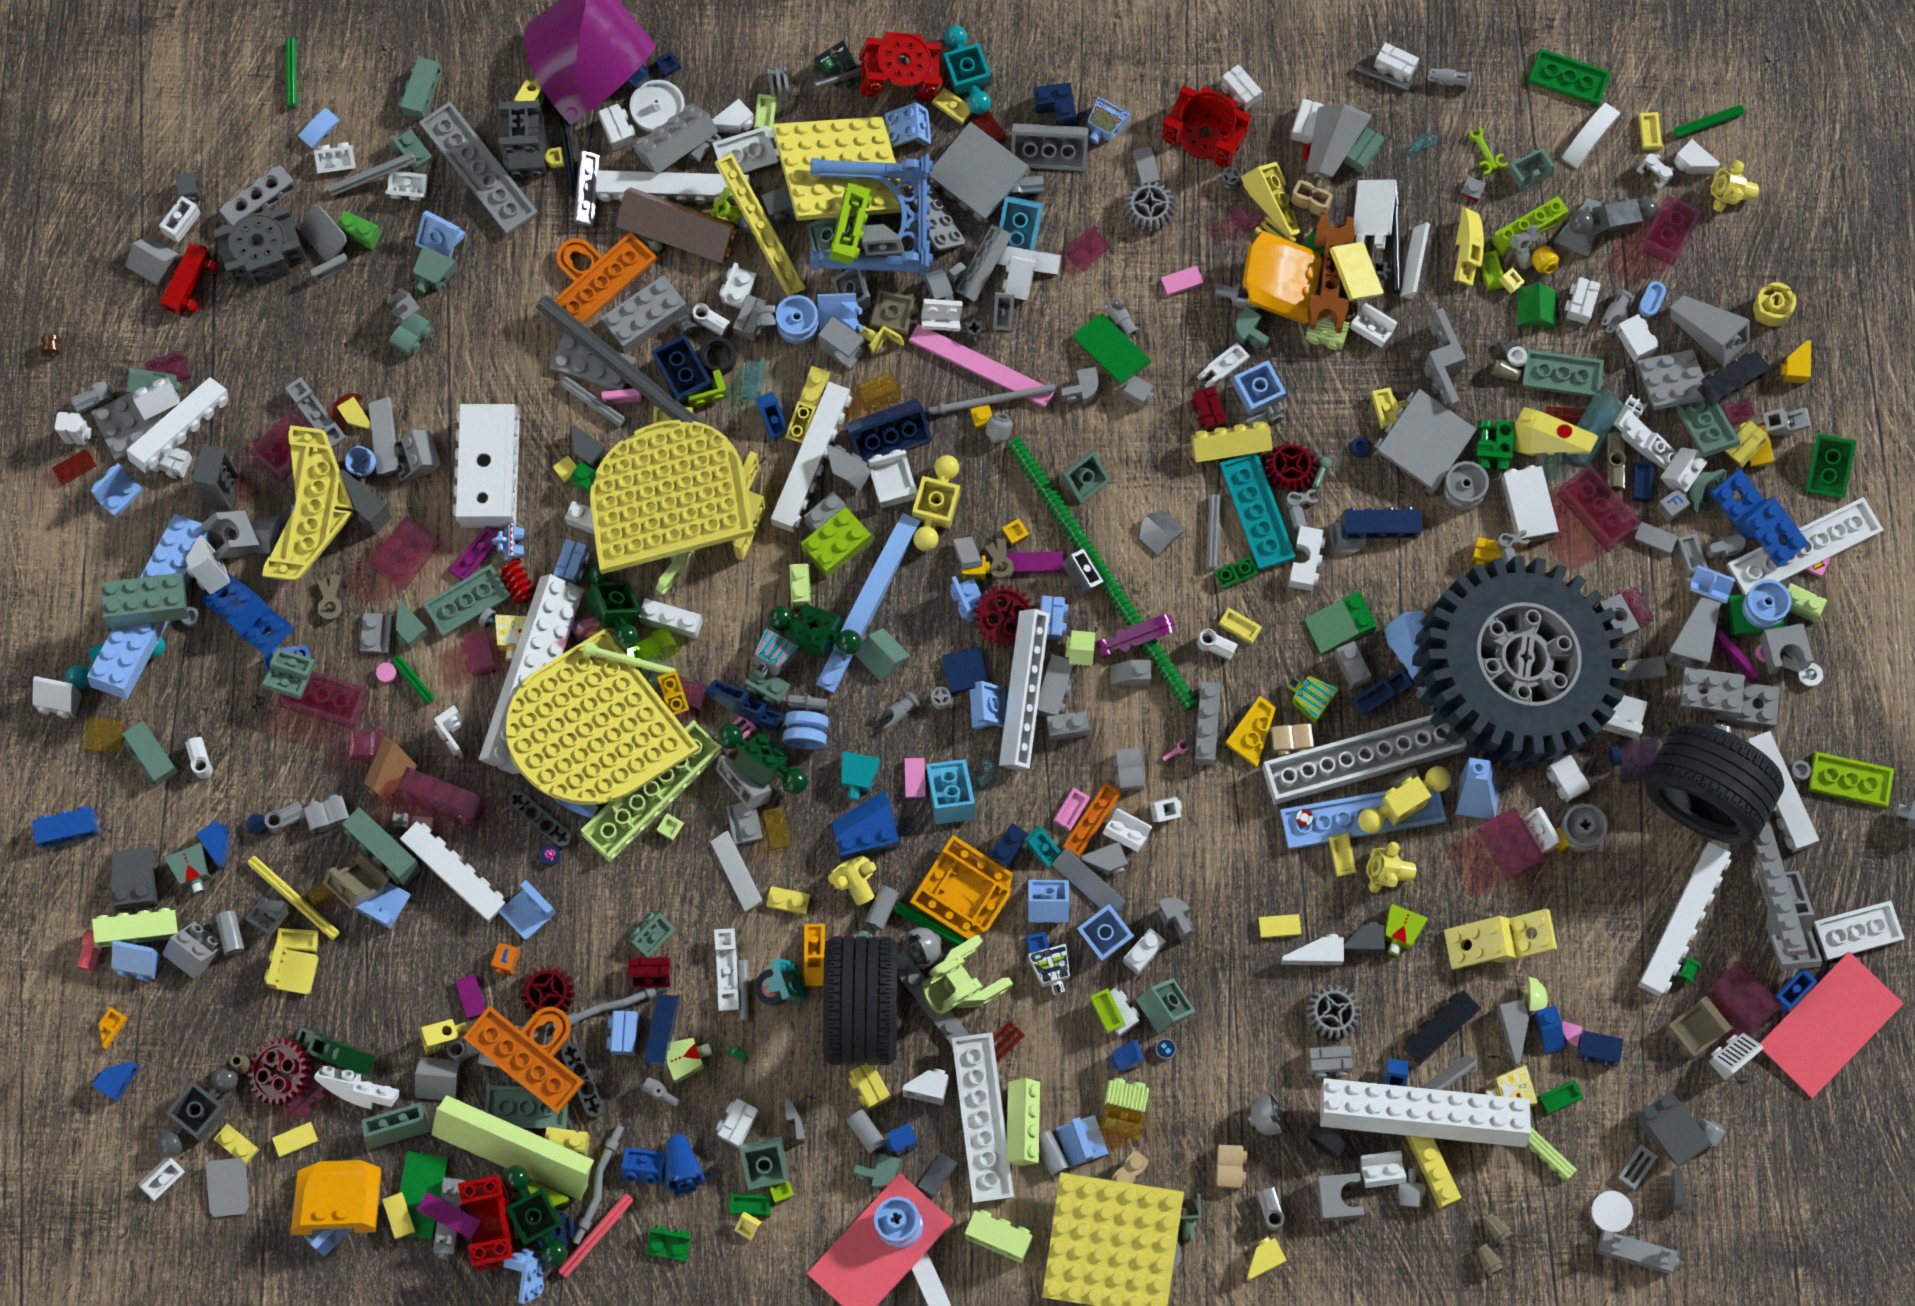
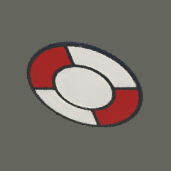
M1301 809L1296 814V821L1302 826H1308L1313 821V814L1307 809Z

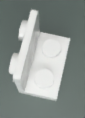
M1624 695L1622 701L1613 709L1616 711L1615 714L1602 727V730L1638 739L1643 730L1642 721L1647 702Z
M453 705L434 718L437 724L434 727L443 742L447 740L445 743L453 756L456 757L458 755L462 760L465 757L449 734L450 731L454 732L459 729L461 723H463L458 710Z

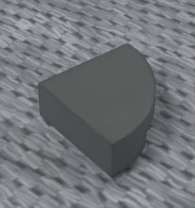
M1506 339L1499 340L1497 343L1506 360L1511 348L1516 346L1522 347L1520 344Z

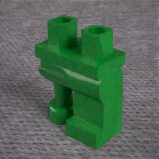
M1497 420L1494 427L1495 440H1489V431L1493 429V421H1477V429L1481 433L1480 440L1475 449V462L1485 471H1489L1490 463H1497L1498 472L1505 473L1508 470L1513 456L1515 421Z

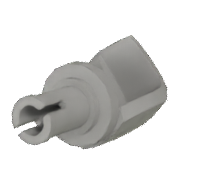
M1220 283L1217 284L1216 296L1230 298L1232 305L1244 309L1245 306H1248L1254 311L1259 309V307L1247 302L1248 297L1246 296L1248 292L1247 289H1241V283H1237V286L1234 288Z

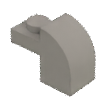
M943 269L925 274L924 277L928 291L933 299L954 301L950 282Z
M1096 367L1077 370L1076 379L1078 385L1061 388L1062 402L1074 403L1081 399L1084 406L1094 400L1098 392L1099 382Z
M1782 408L1764 413L1766 430L1772 436L1794 435L1796 431L1811 428L1807 408L1786 412Z

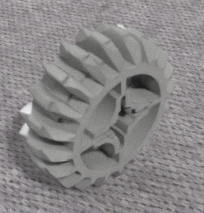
M1150 181L1147 182V185L1141 182L1139 187L1134 185L1133 191L1129 190L1128 197H1125V216L1129 217L1130 223L1135 222V228L1141 225L1142 231L1145 230V227H1148L1150 232L1152 227H1155L1158 231L1160 225L1165 227L1167 222L1171 221V216L1175 213L1174 196L1170 195V189L1165 190L1164 184L1158 187L1157 181L1154 185H1151ZM1146 196L1145 199L1136 202L1140 197ZM1148 201H1150L1151 212L1149 211ZM1163 211L1160 215L1153 217L1155 213Z
M1328 985L1327 991L1324 987H1321L1320 993L1316 991L1313 993L1316 999H1309V1003L1312 1005H1307L1306 1010L1311 1011L1307 1013L1306 1017L1313 1018L1309 1022V1026L1316 1024L1313 1031L1317 1032L1320 1029L1322 1031L1320 1037L1328 1033L1329 1040H1331L1333 1034H1335L1336 1040H1339L1340 1033L1346 1038L1348 1036L1347 1031L1353 1033L1354 1028L1352 1026L1358 1027L1359 1023L1356 1020L1361 1019V1015L1355 1013L1361 1011V1007L1354 1006L1359 1000H1352L1351 998L1354 996V993L1351 992L1347 995L1348 989L1346 987L1342 992L1339 991L1340 985H1336L1335 990H1333L1331 985ZM1330 997L1339 998L1345 1003L1337 1004ZM1324 1000L1326 1011L1318 1016V1004ZM1331 1008L1338 1011L1336 1016L1329 1014ZM1349 1009L1350 1019L1344 1025L1341 1014ZM1332 1021L1337 1027H1329L1323 1022Z

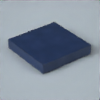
M980 647L942 655L950 694L974 689L975 682L984 681L989 683Z

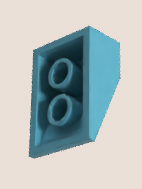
M1010 196L1005 197L999 228L1011 234V238L1006 246L1034 251L1044 203Z
M966 759L926 764L935 824L974 820L975 801Z

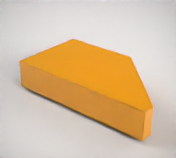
M109 1007L98 1023L102 1047L106 1050L128 1020L126 1016L112 1007Z

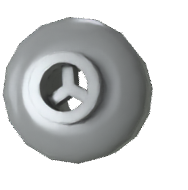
M996 413L989 417L985 433L990 438V441L1001 443V441L1009 439L1013 423L1008 415Z
M1709 1117L1707 1120L1702 1119L1698 1125L1710 1140L1712 1145L1709 1147L1716 1148L1724 1136L1723 1125Z

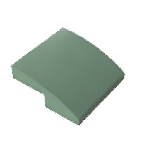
M277 648L270 662V669L262 683L263 688L300 700L311 676L315 660Z

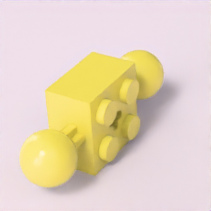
M950 455L941 456L935 462L934 470L938 479L922 476L912 510L913 518L925 522L924 526L919 528L913 537L915 546L921 551H931L937 546L938 534L935 531L936 526L951 528L960 497V485L949 483V480L953 479L959 472L958 461Z
M1435 766L1427 771L1423 782L1418 776L1414 779L1412 777L1407 778L1401 783V787L1398 789L1393 787L1385 793L1379 809L1366 808L1359 814L1358 824L1360 828L1366 833H1376L1383 827L1384 819L1386 818L1389 819L1393 827L1427 806L1431 798L1429 791L1441 792L1446 790L1451 782L1450 773L1444 767Z

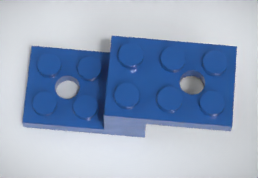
M1741 468L1737 469L1709 492L1739 533L1745 539L1755 537L1777 568L1782 567L1809 544L1776 498L1764 499ZM1734 491H1738L1740 493L1741 497L1739 501L1734 500ZM1780 534L1785 537L1784 545L1778 542Z
M227 572L230 583L211 595L207 591L200 601L221 617L237 635L267 657L295 628L271 610L255 592Z

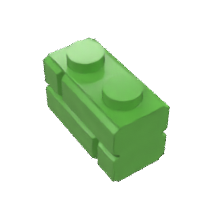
M347 211L342 213L336 224L346 235V238L365 245L369 249H374L381 236L377 225Z

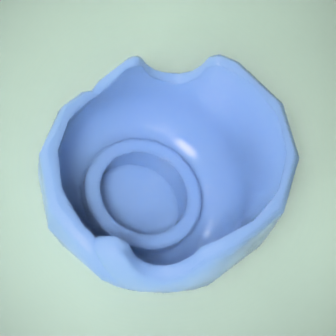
M356 446L346 453L345 467L347 471L356 476H368L375 469L376 458L371 450L362 446Z

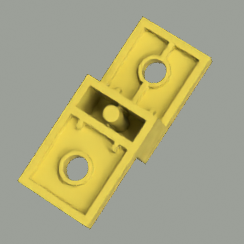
M750 451L748 457L745 456L743 458L742 465L754 533H756L766 507L764 496L749 491L759 469L758 455ZM754 535L732 541L734 545L733 551H735L737 559L744 560Z
M1549 909L1512 918L1496 916L1444 930L1452 970L1489 961L1504 963L1557 949ZM1535 928L1537 930V936L1534 939H1531L1529 937V932L1531 929ZM1467 940H1470L1472 942V947L1470 950L1466 951L1464 949V943Z

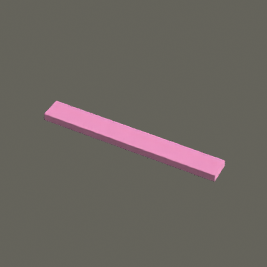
M920 324L916 326L909 339L910 343L1011 392L1045 386L932 330L923 329ZM1055 392L1023 398L1043 408H1047Z

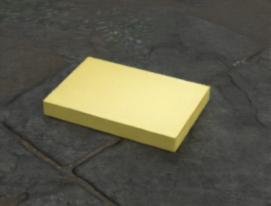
M1364 242L1334 246L1330 249L1349 301L1379 297L1384 294Z

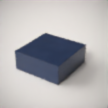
M671 51L655 60L664 77L681 69V65Z

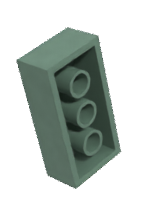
M182 573L101 582L103 616L107 629L188 619L185 582Z
M360 807L342 823L346 829L344 833L347 835V838L354 845L359 843V848L369 858L373 856L372 860L383 871L387 870L386 873L397 885L401 883L405 887L422 870L417 861Z

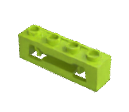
M852 183L847 184L828 259L851 265L854 259L857 260L860 251L857 245L858 242L862 241L864 234L861 228L862 225L866 224L868 217L865 211L866 208L870 207L872 197L869 196L871 189ZM859 205V209L854 217L850 238L843 237L840 243L845 233L850 210L855 211Z
M1557 196L1495 232L1492 243L1503 257L1515 250L1510 245L1514 235L1526 232L1529 226L1533 224L1539 227V230L1536 232L1541 235L1565 221L1569 210L1560 197Z

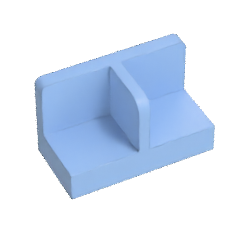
M1697 565L1689 590L1727 603L1735 578Z

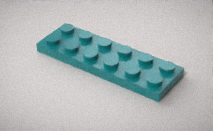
M1251 453L1221 462L1219 466L1258 571L1295 560L1294 550L1258 454Z

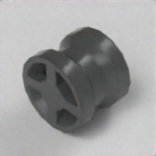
M1227 167L1222 171L1221 186L1226 190L1236 189L1239 185L1240 172L1235 167Z
M691 314L682 315L674 323L676 328L680 329L681 336L685 334L688 337L698 330L697 324L692 321L693 317Z

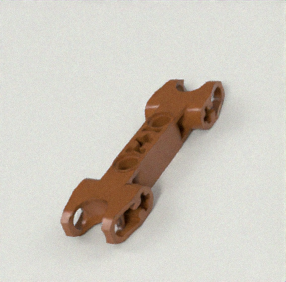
M1321 213L1315 233L1314 247L1324 248L1320 295L1310 294L1307 316L1309 329L1315 330L1318 320L1327 318L1334 323L1336 333L1342 332L1348 312L1349 299L1338 298L1340 276L1331 257L1330 249L1334 246L1354 243L1355 229L1353 217L1347 216L1345 225L1341 228H1335L1328 223L1327 214Z

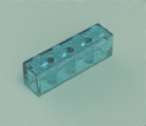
M1597 390L1577 424V427L1598 436L1591 452L1586 454H1567L1566 452H1561L1573 466L1588 468L1623 408L1624 404L1613 391Z

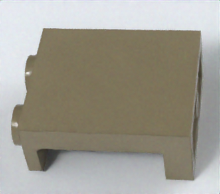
M361 853L357 861L339 871L335 867L329 869L323 884L344 904L353 909L384 892L390 877L367 855Z
M1705 996L1674 1021L1670 1022L1665 1029L1668 1038L1678 1044L1680 1053L1685 1058L1688 1057L1692 1060L1728 1033L1732 1027L1709 998Z

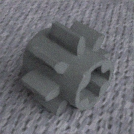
M1380 258L1375 263L1371 261L1374 269L1377 271L1378 280L1386 282L1387 275H1390L1391 269H1387L1388 262L1384 263Z
M973 318L970 323L965 322L966 329L962 330V334L967 335V342L973 341L976 344L978 340H984L982 333H986V328L982 327V321L977 322Z

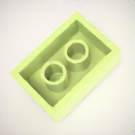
M981 1209L979 1212L974 1211L965 1232V1239L1022 1264L1032 1242V1235L1029 1234L1030 1231L1021 1226H1018V1229L1010 1225L1011 1222L1003 1218L996 1220L987 1211Z

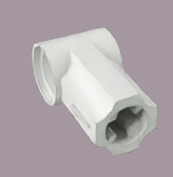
M699 303L693 308V322L697 326H704L721 337L726 333L730 321L711 311L706 304ZM698 313H705L706 316H705V317H698L697 314H698Z
M1204 629L1197 639L1199 649L1210 651L1227 660H1231L1238 645L1217 635L1212 629ZM1209 637L1212 642L1205 643L1202 638Z
M191 738L185 742L191 761V768L197 777L207 779L212 775L213 767L210 764L203 738ZM206 765L203 770L198 771L199 766Z

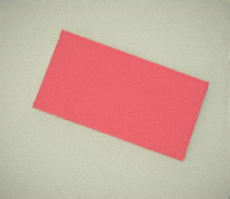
M1847 952L1759 1044L1764 1047L1762 1051L1805 1091L1809 1097L1814 1098L1904 1003L1852 953Z
M899 1173L894 1181L881 1192L807 1272V1275L841 1306H878L954 1221L909 1182L904 1175ZM897 1196L907 1198L914 1203L923 1219V1231L920 1238L913 1245L901 1249L890 1247L879 1235L874 1223L875 1212L879 1205L888 1198Z

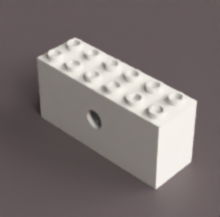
M460 404V411H457L459 429H456V441H459V448L455 449V459L458 460V467L454 469V475L457 478V485H454V497L457 499V504H453V515L456 516V521L459 522L461 528H485L486 526L489 528L508 527V522H514L516 527L520 416L516 405Z

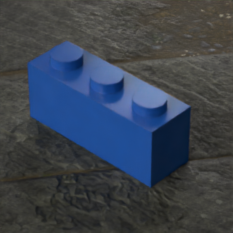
M88 806L79 807L76 811L72 812L61 811L55 816H39L37 820L32 821L35 844L39 848L100 835L96 812Z

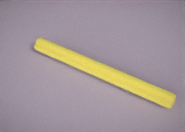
M252 856L247 861V864L329 938L334 940L340 932L256 856Z

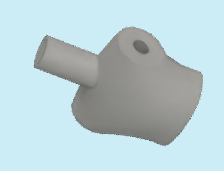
M649 1077L643 1084L642 1090L659 1102H668L675 1107L678 1105L680 1100L670 1095L661 1082Z
M1409 1168L1408 1181L1398 1184L1399 1206L1421 1208L1422 1199L1425 1195V1184L1416 1182L1417 1169Z

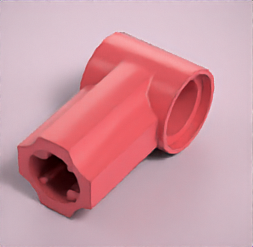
M87 929L83 935V949L77 967L95 972L101 951H104L106 947L94 948L93 931Z

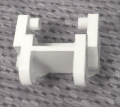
M1648 154L1636 171L1643 175L1645 173L1644 168L1647 170L1651 169L1660 177V183L1656 181L1653 184L1659 191L1668 183L1675 169L1663 165L1659 161L1661 158L1659 154Z

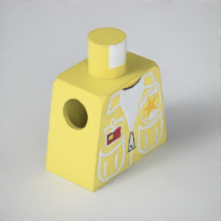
M495 615L497 645L500 651H506V661L512 662L527 616Z
M1526 1065L1497 1077L1494 1080L1495 1088L1485 1091V1095L1529 1099L1530 1107L1538 1103Z

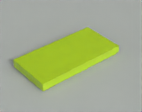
M1815 751L1807 791L1887 808L1894 769Z

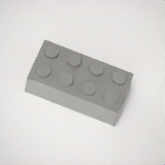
M692 104L684 107L683 111L670 117L662 126L654 128L652 133L646 137L638 139L637 143L632 147L642 164L656 174H659L719 131L709 113Z
M663 275L602 316L601 320L603 327L623 353L627 354L686 314L688 310L685 301Z

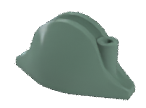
M1725 469L1715 472H1701L1689 488L1686 495L1689 501L1694 503L1696 513L1699 514L1713 499L1709 492L1723 482L1727 474Z

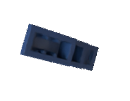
M1406 667L1404 669L1401 668L1388 678L1382 679L1352 699L1362 716H1365L1413 688L1415 684L1408 674Z
M714 680L706 689V694L716 702L759 726L777 732L785 722L786 714L768 709V703L750 697L749 690L718 680Z
M659 994L647 1042L645 1065L666 1066L668 1050H670L672 1035H674L680 999L678 995Z

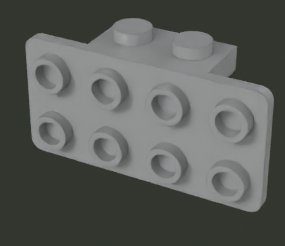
M927 182V185H930V196H927V203H930V214L927 215V222H930V233H927V240H930L937 251L963 246L965 243L963 236L934 187ZM912 185L903 187L906 198H911L914 195ZM917 198L914 202L909 203V207L914 213H917ZM917 222L911 224L908 229L909 232L914 233L916 236Z

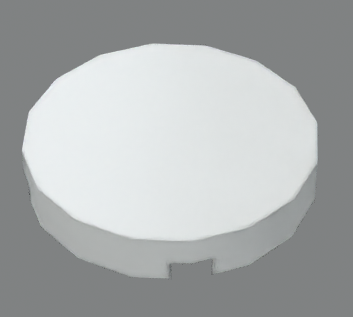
M1606 1191L1598 1195L1593 1201L1591 1217L1602 1231L1617 1233L1631 1223L1633 1207L1629 1199L1622 1193Z

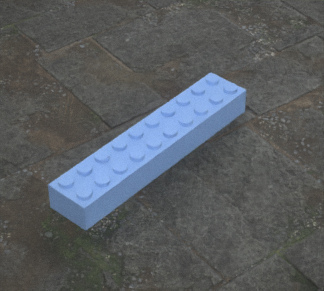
M174 514L141 577L182 573L186 590L192 577L186 570L188 565L185 558L200 535L210 544L213 539L212 531H204L200 522ZM169 621L113 628L87 675L90 687L127 700Z

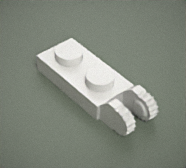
M1237 342L1208 364V367L1198 374L1197 378L1201 381L1212 372L1215 376L1205 384V387L1214 386L1218 381L1223 380L1245 363L1250 356Z

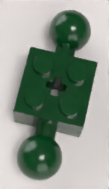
M599 564L591 567L588 573V580L592 586L586 600L598 629L615 628L613 632L614 643L622 649L632 648L638 641V632L634 626L641 613V609L629 581L612 582L613 572L601 574Z
M805 603L797 617H793L791 610L781 605L772 608L768 614V622L773 629L783 631L789 628L786 633L788 641L799 646L798 650L825 659L834 643L837 645L838 650L846 655L856 653L861 647L860 635L850 629L840 632L843 628L840 616Z
M726 724L718 731L717 739L722 747L726 749H739L732 767L762 788L768 786L777 777L782 779L783 788L790 794H799L807 787L808 780L803 771L785 768L791 754L775 744L767 736L759 732L747 742L743 739L741 729L734 724Z
M519 1165L510 1166L503 1174V1184L508 1190L516 1192L520 1200L505 1208L523 1244L526 1245L539 1238L543 1245L541 1248L543 1262L551 1267L563 1264L567 1258V1248L561 1241L554 1240L550 1231L562 1226L564 1223L548 1191L544 1187L531 1194L527 1187L529 1183L528 1171ZM532 1210H534L535 1213H539L540 1216L538 1217V1221H536V1219L532 1220L530 1218V1216L533 1214Z

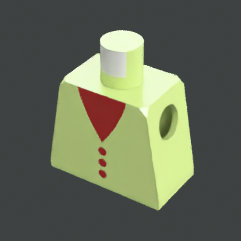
M694 1038L671 1042L670 1050H668L667 1064L675 1084L704 1068L701 1058L712 1055L709 1043L697 1047Z

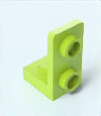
M720 369L712 371L714 377L711 378L713 390L688 397L690 407H701L707 402H719L727 397Z

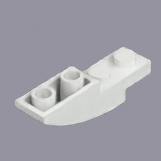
M1629 409L1621 411L1614 423L1622 432L1621 437L1643 456L1666 470L1677 452L1658 433H1652Z
M322 1065L314 1078L338 1097L368 1109H372L375 1104L392 1107L399 1097L398 1089L372 1084L368 1081L363 1082L361 1081V1074L351 1070H341L332 1066Z

